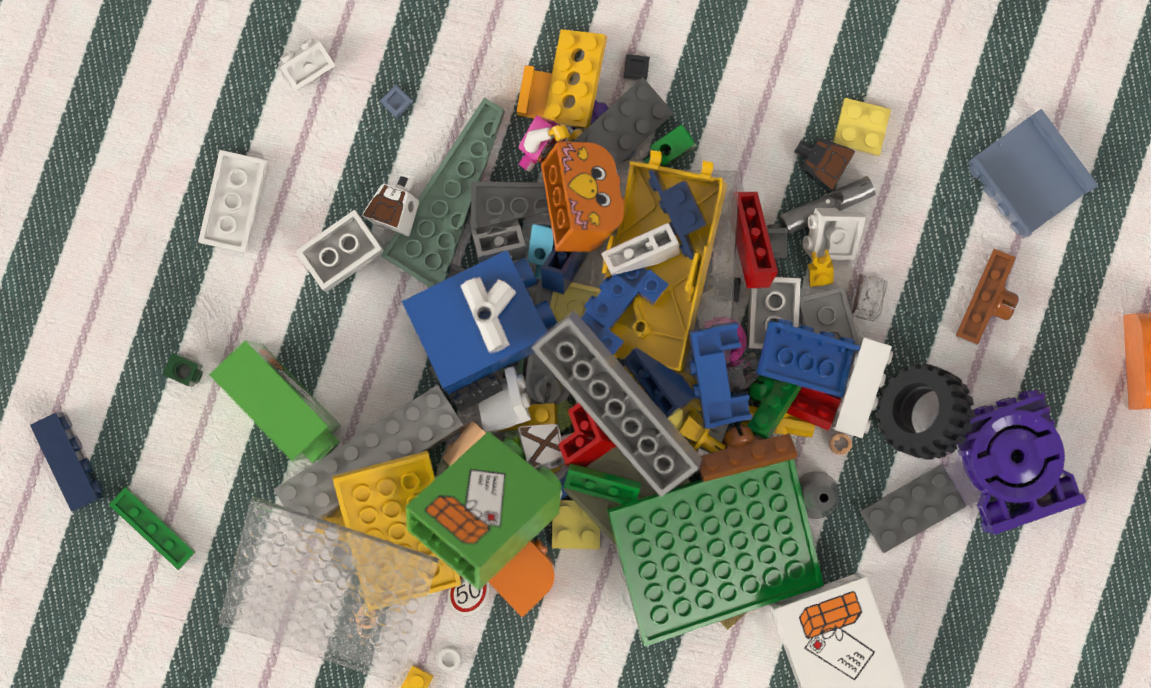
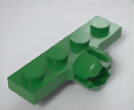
M757 375L756 381L760 383H751L749 394L752 401L760 403V406L747 427L752 430L754 435L769 439L802 387Z

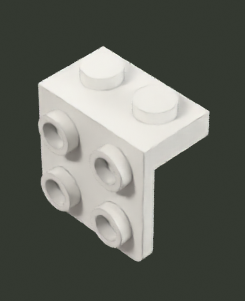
M514 366L505 369L508 384L501 386L503 390L478 403L482 426L485 432L493 433L531 420L528 409L531 405L528 395L524 391L526 382L522 374L518 375Z

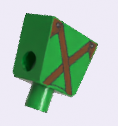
M682 124L650 146L653 151L662 152L661 164L664 167L670 166L698 148L688 130ZM670 146L671 153L664 156L663 149ZM651 154L643 158L644 163H649Z

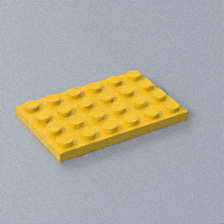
M428 451L332 476L368 611L462 585L460 576L455 570L407 531L406 505L435 480Z

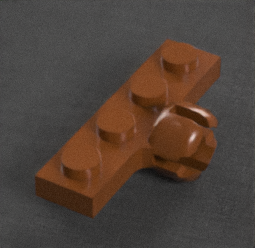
M993 249L956 337L978 346L991 317H998L1003 320H1009L1014 313L1013 308H1016L1019 297L1005 288V282L1016 257Z
M741 425L739 427L742 435L739 436L736 427H733L725 434L727 449L701 456L702 460L699 471L703 482L796 459L798 453L790 433L765 440H757L749 427Z

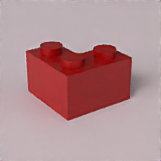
M580 403L568 410L575 432L558 443L566 465L574 464L587 467L616 447L615 443Z

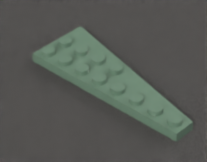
M485 97L419 196V205L409 237L396 232L381 257L429 288L446 280L471 210V181L481 182L505 114L503 108Z

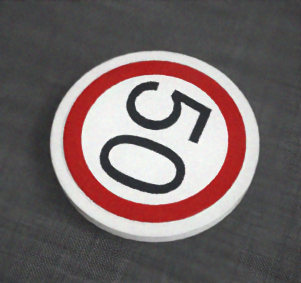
M460 576L462 585L449 588L448 590L449 605L454 612L461 616L475 615L486 606L491 594V584L488 582L478 591Z

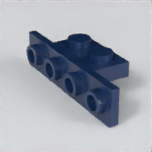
M650 170L648 172L651 177L648 179L649 184L654 192H658L661 198L659 205L665 214L668 213L672 221L669 225L674 235H678L682 242L679 245L681 252L685 258L689 257L690 260H693L697 252L688 234L707 225L693 193L685 180L666 189L657 170Z

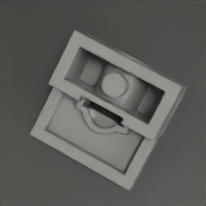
M468 218V219H469L470 228H471V218ZM518 219L471 230L479 263L506 250L512 261L526 258V246Z

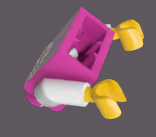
M536 115L518 146L525 153L519 165L531 172L537 162L542 163L557 142L573 141L583 131L575 130L569 135L570 132L565 125L560 126L552 119Z

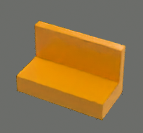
M525 65L517 106V116L533 119L536 115L544 116L552 73L535 71L533 66Z

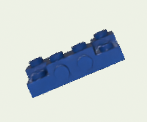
M645 268L616 274L611 279L606 277L599 287L602 291L597 297L592 295L584 307L587 310L581 319L614 355L619 347L623 345L624 341L610 330L633 302L637 294L651 305H654L669 284L650 269L647 270Z
M737 322L717 324L709 328L689 331L692 360L688 361L690 374L695 376L696 383L692 385V390L696 395L694 399H698L700 402L703 426L706 429L752 419V414L749 412L748 407L749 395L747 393L730 395L723 350L741 347V342L738 340L737 328L739 327Z

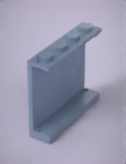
M1042 109L1035 112L967 162L970 166V173L976 179L979 178L984 184V192L990 198L993 197L998 203L997 209L1004 217L1007 216L1012 222L1011 227L1013 231L1023 238L1030 236L1041 225L1082 195L1098 186Z

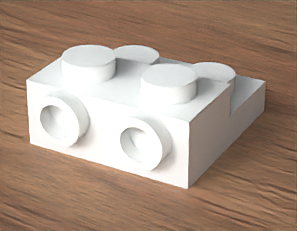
M815 208L814 214L808 217L810 231L809 235L803 238V249L810 258L812 252H816L817 257H823L825 250H828L831 260H855L866 219L863 213H841L837 208Z

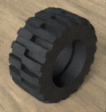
M914 364L909 367L910 369L903 368L899 370V375H893L888 380L890 382L889 385L883 387L881 391L883 396L881 399H878L877 404L880 407L879 412H876L877 420L881 421L878 427L880 432L885 434L884 439L886 442L893 445V448L899 452L925 460L940 459L946 457V452L953 453L958 449L956 445L958 443L963 444L967 439L965 434L967 431H971L973 425L970 424L971 418L974 419L975 411L971 409V406L974 405L973 397L967 395L970 393L967 385L963 384L958 376L931 364ZM934 391L939 402L937 417L929 428L917 433L912 424L914 406L923 395Z

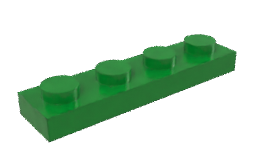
M125 487L109 504L114 511L177 570H180L196 553L186 541L128 487Z

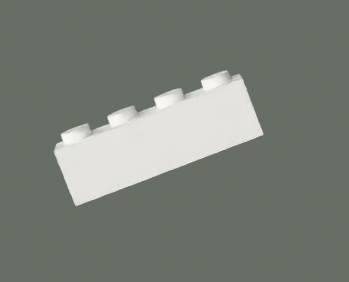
M860 336L858 346H861L860 351H855L844 396L841 397V402L831 427L834 430L863 438L864 433L867 434L870 429L871 420H869L871 410L875 411L877 407L878 397H876L878 388H882L884 385L886 374H883L885 366L889 365L892 360L893 351H891L892 346Z

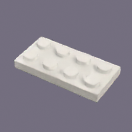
M223 150L219 151L198 240L199 243L242 253L247 252L268 161Z

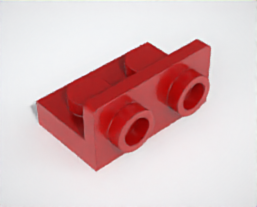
M802 387L786 413L829 431L841 398Z

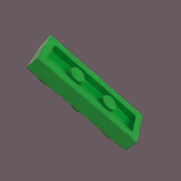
M570 464L563 488L620 504H627L637 500L641 483Z

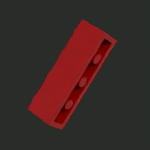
M758 191L735 192L729 204L728 212L747 289L770 288L778 271Z

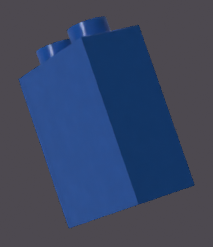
M506 250L402 301L439 381L449 395L535 353L532 349L535 342L557 324V320L547 300L534 305L527 291V288L537 284V280L526 258L513 263ZM480 277L487 294L498 280L504 281L516 291L514 297L498 316L509 342V346L501 351L489 353L461 288V285L470 279ZM485 310L478 317L481 320H487L492 313Z

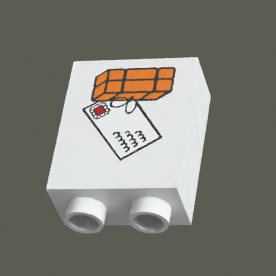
M858 572L824 584L823 587L769 605L798 688H906L866 576Z

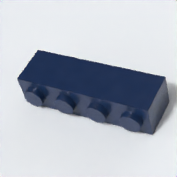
M55 412L31 424L30 427L70 511L79 510L102 499V485L92 475V464L88 458H84L81 449H83L82 443L77 436L74 437L69 417L64 415L63 412Z

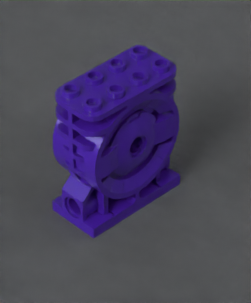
M1038 389L1021 392L1018 394L1019 398L1017 399L1015 397H1008L996 401L997 406L994 407L993 405H985L973 409L975 415L974 419L971 418L970 424L973 425L971 431L966 432L965 437L967 439L963 444H957L959 448L957 451L962 457L964 471L968 479L982 493L977 507L982 519L980 523L984 532L996 535L1087 503L1084 493H1080L1074 475L1063 470L1065 463L1063 442L1053 426L1055 421L1051 420L1049 415L1051 409L1049 406H1046L1044 401L1046 395L1044 392H1039ZM1010 425H1023L1033 429L1036 432H1040V434L1042 435L1036 437L1031 432L1023 429L1005 430L999 433L993 439L989 446L988 454L977 458L978 453L987 450V446L993 435L1004 427ZM1015 449L1020 453V459L1016 463L1011 459V453ZM1045 458H1047L1043 474L1040 476L1038 480H1036L1034 483L1028 486L1013 488L1006 486L997 480L992 481L990 483H987L984 480L993 476H997L1003 481L1009 483L1020 484L1028 482L1031 479H1034L1040 473L1044 465ZM1049 492L1051 496L1050 499H1046L1037 503L1036 499L1044 496ZM1005 501L1022 503V506L1018 510L1008 512Z

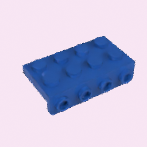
M779 319L778 323L769 322L756 374L833 396L843 397L854 351H860L861 346L855 345V340L845 337H841L840 340L834 339L835 334L825 331H820V334L814 333V328L800 325L799 328L793 327L792 321Z

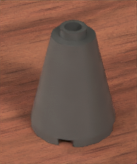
M819 471L805 473L799 478L808 518L821 519L829 516L836 509L840 499V491L835 480L828 474Z

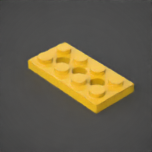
M561 29L543 117L554 120L560 126L565 125L582 129L590 126L607 42L605 34ZM583 50L585 53L584 58L579 62H575V54ZM578 73L580 75L579 82L571 85V76ZM569 97H575L574 106L566 108V100Z

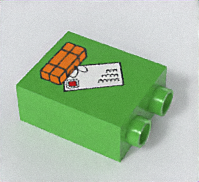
M245 340L209 374L291 461L308 458L311 463H314L330 454L341 443L333 435L341 427V424L263 344Z
M489 431L406 505L407 531L478 591L559 514L562 488L560 480L551 470L541 467L537 471L525 461V454L517 443L508 438L501 442Z

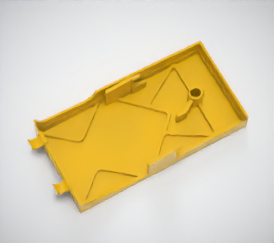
M651 150L648 164L630 161L624 197V217L618 227L617 236L610 235L607 250L672 222L668 213L665 214L659 205L661 198L658 192H654L649 184L648 179L651 177L648 172L650 170H657L666 189L684 180L687 181L707 225L688 234L697 252L693 260H690L689 257L685 258L679 246V255L662 263L644 267L647 270L650 269L669 285L654 305H651L637 294L633 302L610 330L624 341L623 345L619 347L613 356L624 359L637 347L669 369L684 373L691 344L689 331L694 330L727 184L723 178L712 177L713 162L703 160L701 173L697 174L661 167L662 152ZM676 235L675 237L679 245L682 244L679 236ZM604 260L602 273L606 274L605 278L609 277L611 279L613 275H611Z

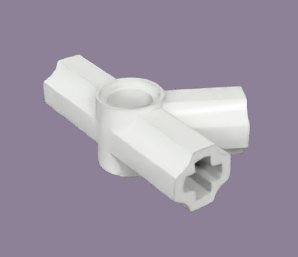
M480 277L466 281L461 285V288L489 353L503 350L509 346V342L498 316L514 297L516 291L504 281L498 280L487 294ZM485 310L492 313L487 320H481L478 317Z

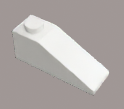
M669 223L601 254L611 275H616L662 263L679 255L680 250L679 243Z

